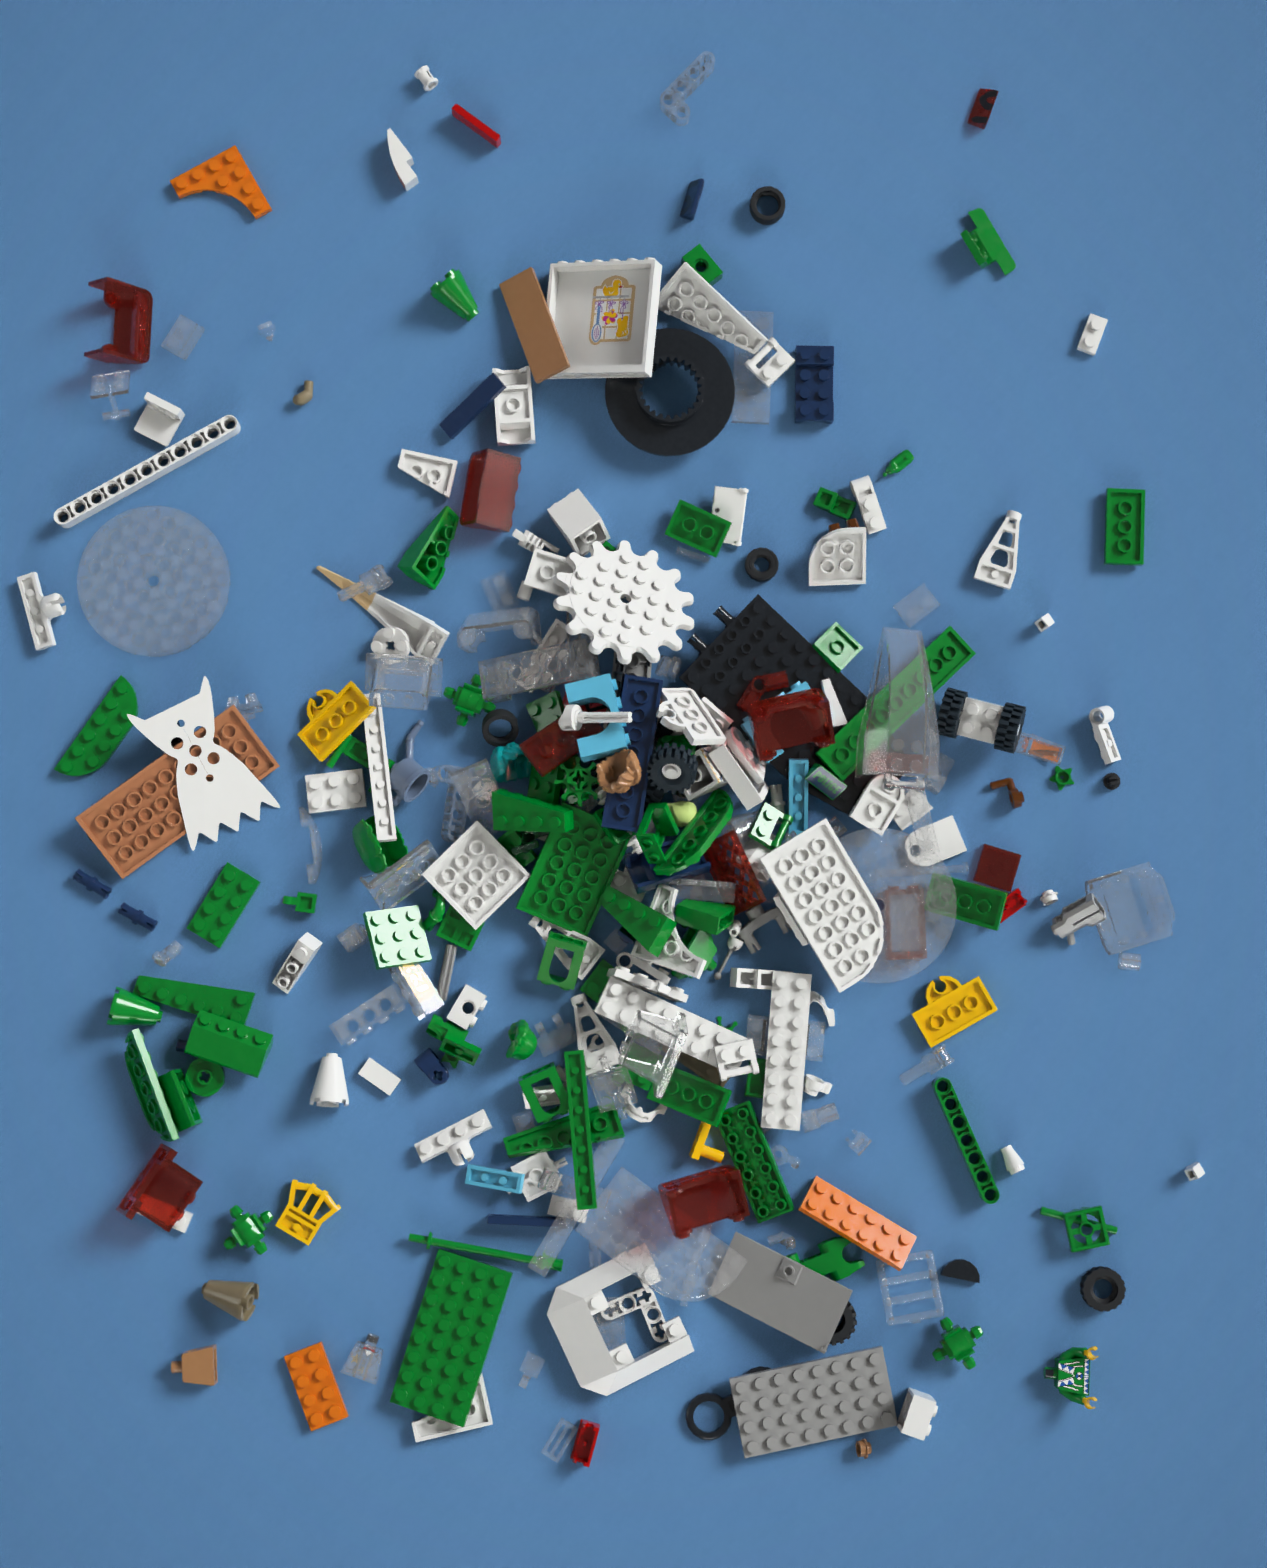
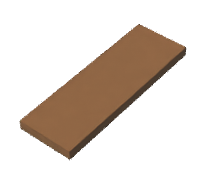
M530 267L500 283V289L535 382L539 384L571 367L534 269Z

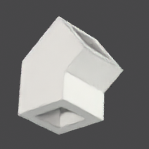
M1047 613L1034 623L1042 632L1055 622Z
M1194 1162L1184 1170L1189 1181L1199 1179L1205 1174L1199 1162Z

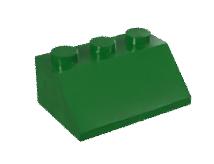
M182 1068L159 1076L158 1082L164 1090L165 1101L171 1109V1117L178 1128V1132L202 1123L203 1121L192 1093L186 1085Z

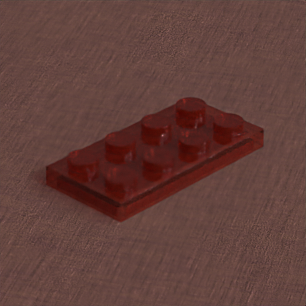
M584 705L580 706L582 712H589ZM559 717L521 743L519 748L543 777L579 752L577 739L596 735L604 731L599 723H583L578 731H563L558 724Z

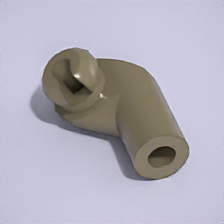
M304 381V391L293 397L295 405L302 406L312 400L313 381Z

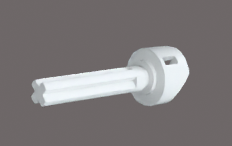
M571 704L565 705L558 724L563 731H578L583 723L632 722V712H582L579 705Z

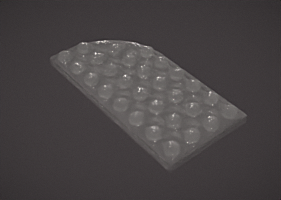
M623 1167L620 1168L597 1199V1208L590 1209L575 1229L576 1232L653 1290L676 1301L697 1302L720 1294L733 1283L748 1262L747 1259Z

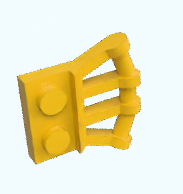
M293 1179L288 1204L275 1226L309 1246L322 1223L341 1209L339 1204L336 1205L329 1196L328 1191H322L314 1183H302ZM296 1190L307 1191L298 1208L295 1207ZM313 1194L319 1199L310 1214H307L302 1210ZM324 1201L330 1211L317 1220L314 1216Z

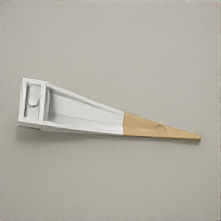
M322 566L316 567L367 610L385 628L391 626L404 630L410 640V652L428 665L432 666L450 635L448 631L435 624L434 621Z

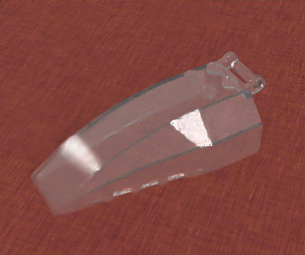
M883 627L877 651L878 655L874 665V673L870 682L869 695L865 704L866 708L857 739L855 778L870 774H884V789H909L923 793L925 789L924 778L927 779V784L929 785L938 781L940 751L935 700L922 632L919 630ZM892 775L917 778L916 782L892 780Z

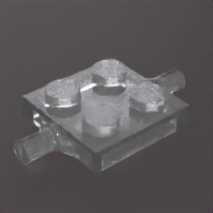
M601 1057L599 1061L602 1070L588 1076L600 1113L617 1110L620 1121L625 1120L628 1117L624 1108L638 1102L626 1064L610 1067L607 1057Z

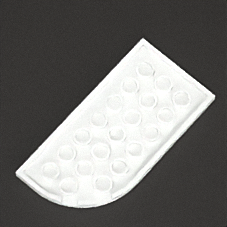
M824 818L760 857L759 860L837 991L841 993L861 980L873 968L883 946L884 923L876 901L828 820Z

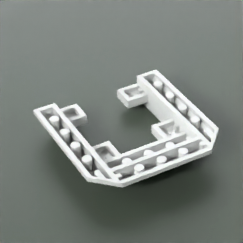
M644 1243L557 1286L547 1311L548 1319L580 1387L605 1396L694 1352L690 1337L679 1316L661 1324L668 1342L635 1359L626 1342L608 1351L592 1315L609 1307L602 1289L635 1272L644 1289L662 1281L654 1264L655 1262Z

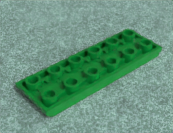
M748 1100L725 1109L718 1127L758 1224L793 1211V1202L751 1102Z

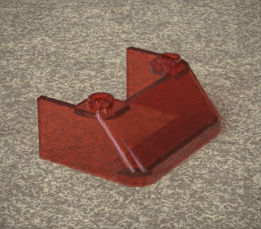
M110 277L88 282V286L104 291L103 298L105 304L115 309L113 345L105 344L100 349L84 352V356L106 363H146L150 357L153 306L151 293L146 289Z

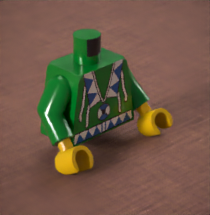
M1092 1346L1087 1350V1348L1071 1347L1060 1354V1357L1055 1358V1367H1044V1379H1054V1386L1068 1400L1085 1405L1087 1409H1095L1096 1407H1092L1089 1402L1090 1400L1097 1401V1398H1086V1396H1089L1090 1360H1095L1099 1357L1092 1355L1091 1350L1095 1351L1098 1348Z

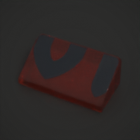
M979 89L967 122L968 124L985 129L999 91Z

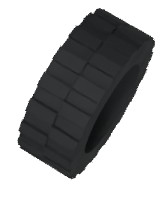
M1098 1266L1097 1268H1091L1090 1271L1088 1270L1082 1277L1080 1294H1082L1086 1304L1093 1309L1108 1312L1121 1305L1122 1300L1125 1298L1126 1288L1124 1280L1121 1279V1276L1116 1271L1108 1267ZM1100 1279H1106L1112 1285V1293L1104 1299L1098 1298L1093 1292L1095 1282Z

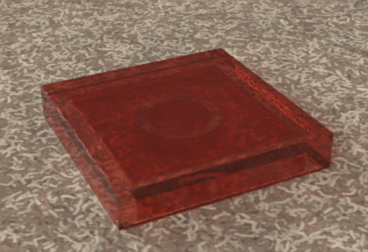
M983 844L973 881L1011 892L1021 855Z

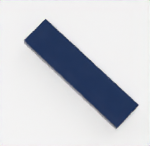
M492 373L439 425L451 439H454L507 387L495 373Z
M489 1214L487 1224L566 1228V1219L561 1217Z

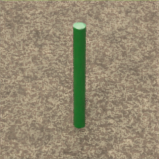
M1045 1207L1040 1208L1041 1215L1063 1220L1062 1213L1064 1212ZM1078 1216L1073 1223L1080 1225L1082 1223L1081 1217ZM1088 1219V1222H1091L1092 1224L1099 1223L1097 1221ZM1084 1224V1225H1083V1226L1092 1228L1090 1224ZM1106 1224L1107 1232L1116 1235L1118 1228Z

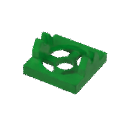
M1101 1205L1082 1207L1081 1209H1073L1070 1212L1062 1213L1072 1253L1110 1245ZM1087 1214L1094 1216L1099 1223L1092 1224L1088 1222ZM1080 1215L1082 1223L1078 1228L1072 1229L1073 1221ZM1084 1224H1090L1092 1227V1231L1088 1235H1084L1081 1231V1227ZM1101 1229L1099 1237L1092 1241L1091 1236L1094 1234V1231ZM1081 1234L1085 1237L1086 1243L1078 1242L1073 1235Z

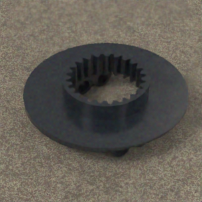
M676 328L656 329L652 373L658 368L665 367L667 363L670 366L677 363L679 368L684 365L685 371L690 369V375H694V381L697 382L698 392L696 402L693 403L692 408H688L687 414L682 412L681 417L676 414L671 419L670 415L663 418L661 413L656 416L655 410L650 412V406H646V400L643 399L642 392L644 379H647V377L606 378L605 384L606 407L611 421L618 432L638 449L665 457L694 452L714 440L727 424L732 413L735 398L733 375L722 353L704 337L691 331Z

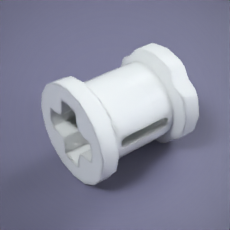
M427 65L418 69L414 76L424 85L425 91H430L437 86L439 81L432 76Z

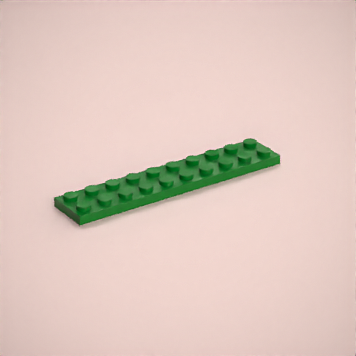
M948 626L826 742L815 755L838 779L844 781L976 653L951 626Z

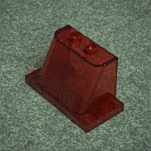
M161 1143L116 1210L130 1220L138 1212L167 1232H170L176 1221L183 1217L187 1205L194 1201L195 1193L203 1181L173 1162L172 1160L178 1152Z

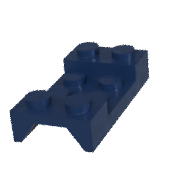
M796 345L795 423L805 421L833 423L834 346Z
M676 839L662 844L661 849L664 854ZM632 852L624 855V864L637 894L656 888V885L691 875L692 878L708 873L711 867L710 862L705 860L704 855H702L696 864H692L670 876L656 875L653 869L657 864H648L643 852L639 855L637 853L632 854Z

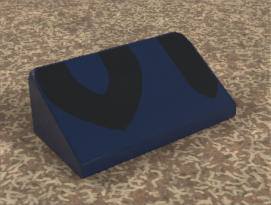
M701 178L690 182L680 217L694 220L704 187V179Z

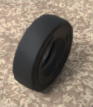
M767 548L753 549L745 559L746 573L755 581H768L778 571V558L773 551ZM758 558H765L769 562V568L766 571L760 572L756 570L754 562Z

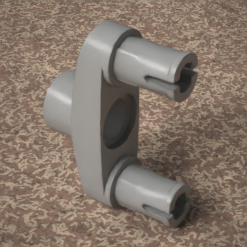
M759 903L745 912L750 921L741 928L738 936L740 940L744 941L750 953L753 954L756 950L762 948L753 935L754 930L772 919L777 921L783 934L789 932L788 929H792L778 907L764 911Z

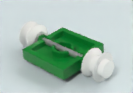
M599 786L594 792L598 794L600 799L598 804L605 805L607 792ZM604 807L593 814L600 826L602 825ZM602 828L614 846L630 839L627 847H633L632 854L637 853L639 855L643 852L636 838L637 833Z

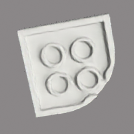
M866 527L836 529L819 539L809 557V586L866 584Z

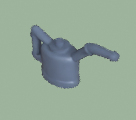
M421 720L417 721V724L405 740L406 758L394 764L390 770L391 789L397 793L395 797L392 796L393 807L398 806L402 799L405 802L415 800L425 790L430 780V772L413 759L414 739L424 725V722Z

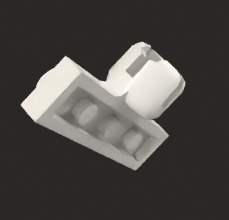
M36 572L17 577L35 649L40 651L55 646L56 642L51 627V619L66 612V605L62 607L60 605L65 603L63 597L58 593L44 596Z
M482 1109L414 1144L422 1163L444 1152H448L452 1163L460 1166L465 1164L461 1154H463L468 1162L474 1158L470 1140L493 1127L485 1110Z

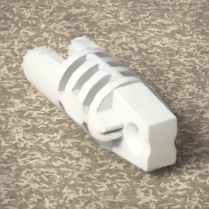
M515 529L512 533L513 537L520 540L518 545L533 553L535 548L542 550L544 546L556 553L560 550L528 530L522 533Z

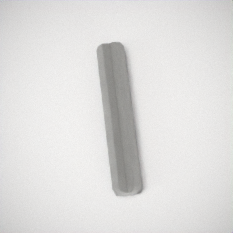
M446 945L436 1000H447L457 951L456 945Z

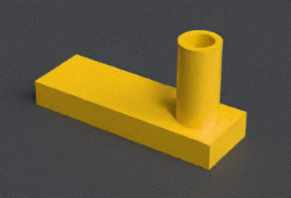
M701 1121L689 1156L697 1160L702 1156L721 1163L724 1152L704 1145L711 1125Z

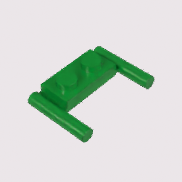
M349 735L335 749L326 763V766L332 769L341 754L344 753V755L369 770L366 744ZM388 759L389 771L395 764L391 759Z

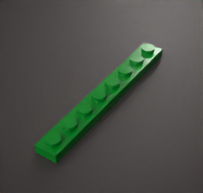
M584 1050L565 1051L564 1058L577 1210L596 1209L597 1197Z

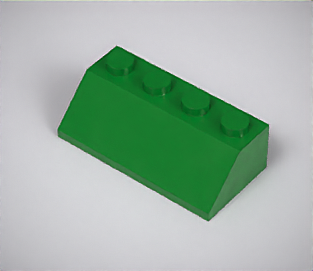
M200 1010L192 1025L184 1053L258 1078L272 1048L273 1035Z

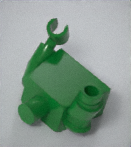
M680 924L683 928H688L681 939L683 944L694 955L707 961L703 971L706 969L708 971L714 970L717 963L713 960V957L717 952V947L713 943L712 934ZM671 970L672 976L678 979L693 978Z

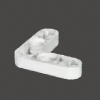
M641 1287L607 1301L610 1308L616 1307L615 1302L619 1301V1307L622 1310L620 1313L616 1309L613 1311V1315L610 1316L608 1313H604L606 1309L601 1311L603 1318L613 1320L641 1308L653 1339L657 1342L667 1340L665 1333L663 1338L655 1335L657 1333L656 1325L651 1327V1324H655L660 1320L663 1323L666 1321L655 1293L650 1287L646 1289ZM643 1291L651 1293L648 1301L643 1298L639 1300L640 1305H636L634 1294H637L638 1298L643 1295ZM631 1298L633 1306L628 1309L624 1308L622 1305L623 1299ZM650 1309H656L659 1313V1316L654 1320L650 1319L647 1315Z

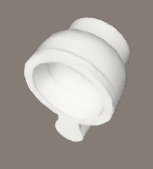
M805 1074L803 1091L812 1096H817L818 1092L829 1094L833 1086L831 1083L825 1082L814 1075Z

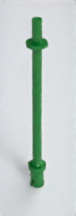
M429 1232V1236L411 1233L409 1235L408 1241L427 1244L426 1249L428 1250L432 1245L534 1264L540 1267V1270H544V1268L559 1272L562 1270L563 1259L546 1257V1254L535 1257L432 1237V1232Z

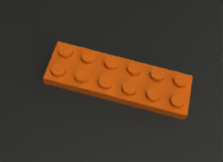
M818 1176L813 1179L798 1209L898 1271L903 1268L917 1238L914 1234Z

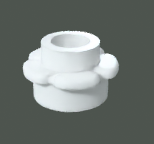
M1047 890L1042 893L1040 901L1045 906L1051 905L1058 901V892Z

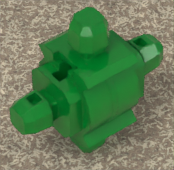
M478 674L473 675L470 681L472 682L471 685L464 683V686H459L457 691L451 687H446L443 695L451 700L453 698L452 704L456 706L455 710L460 712L456 720L457 725L465 727L469 721L468 716L475 718L476 713L481 715L482 710L489 713L496 709L494 703L486 702L487 696L483 695L484 690L479 688V686H482L483 676Z
M238 1205L232 1207L229 1211L232 1218H235L236 1221L231 1224L233 1226V1229L230 1230L232 1237L229 1236L224 1240V1246L228 1250L237 1246L236 1243L240 1247L246 1245L247 1248L254 1245V1250L257 1254H263L267 1251L265 1242L260 1240L265 1236L263 1231L267 1229L264 1223H269L274 1216L269 1210L261 1213L260 1217L257 1213L251 1215L250 1212L243 1215V1210Z
M948 1317L941 1319L940 1325L945 1332L941 1334L943 1339L939 1341L942 1348L938 1347L932 1352L935 1360L945 1359L947 1355L950 1360L954 1358L957 1362L963 1360L962 1363L968 1370L974 1368L976 1364L970 1355L975 1353L972 1348L976 1346L973 1339H978L983 1335L980 1326H974L968 1332L966 1327L961 1328L958 1324L953 1327V1323Z

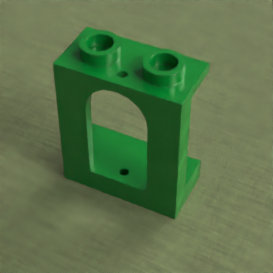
M667 802L649 803L636 834L648 864L667 863L661 849L666 836H677L679 832ZM651 819L656 828L655 834L646 833Z
M550 931L537 980H540L545 985H557L563 990H574L587 941ZM555 947L574 952L567 978L549 974Z
M554 1061L518 1077L519 1084L537 1123H547L553 1119V1116L569 1113L568 1094ZM549 1077L559 1098L560 1105L545 1112L531 1084Z

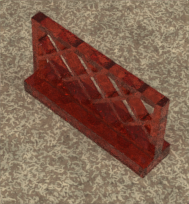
M735 830L716 838L703 855L705 860L711 864L710 873L724 903L736 906L734 916L767 901ZM729 836L733 842V846L728 844ZM727 849L732 852L731 858L727 856ZM737 856L740 857L741 864L736 862ZM735 867L740 870L739 875L735 874ZM745 873L749 877V882L744 879ZM743 885L748 887L747 893L743 891ZM753 891L756 892L759 900L752 897Z

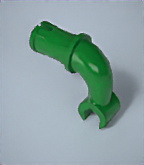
M434 889L432 892V896L436 898L434 909L430 910L429 916L423 921L424 930L428 929V931H431L437 923L443 920L445 912V898Z

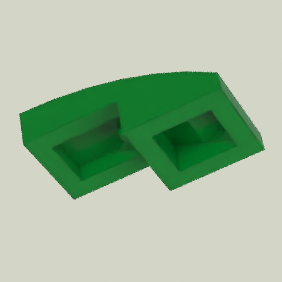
M820 487L813 502L814 506L844 520L851 519L857 505L856 502Z

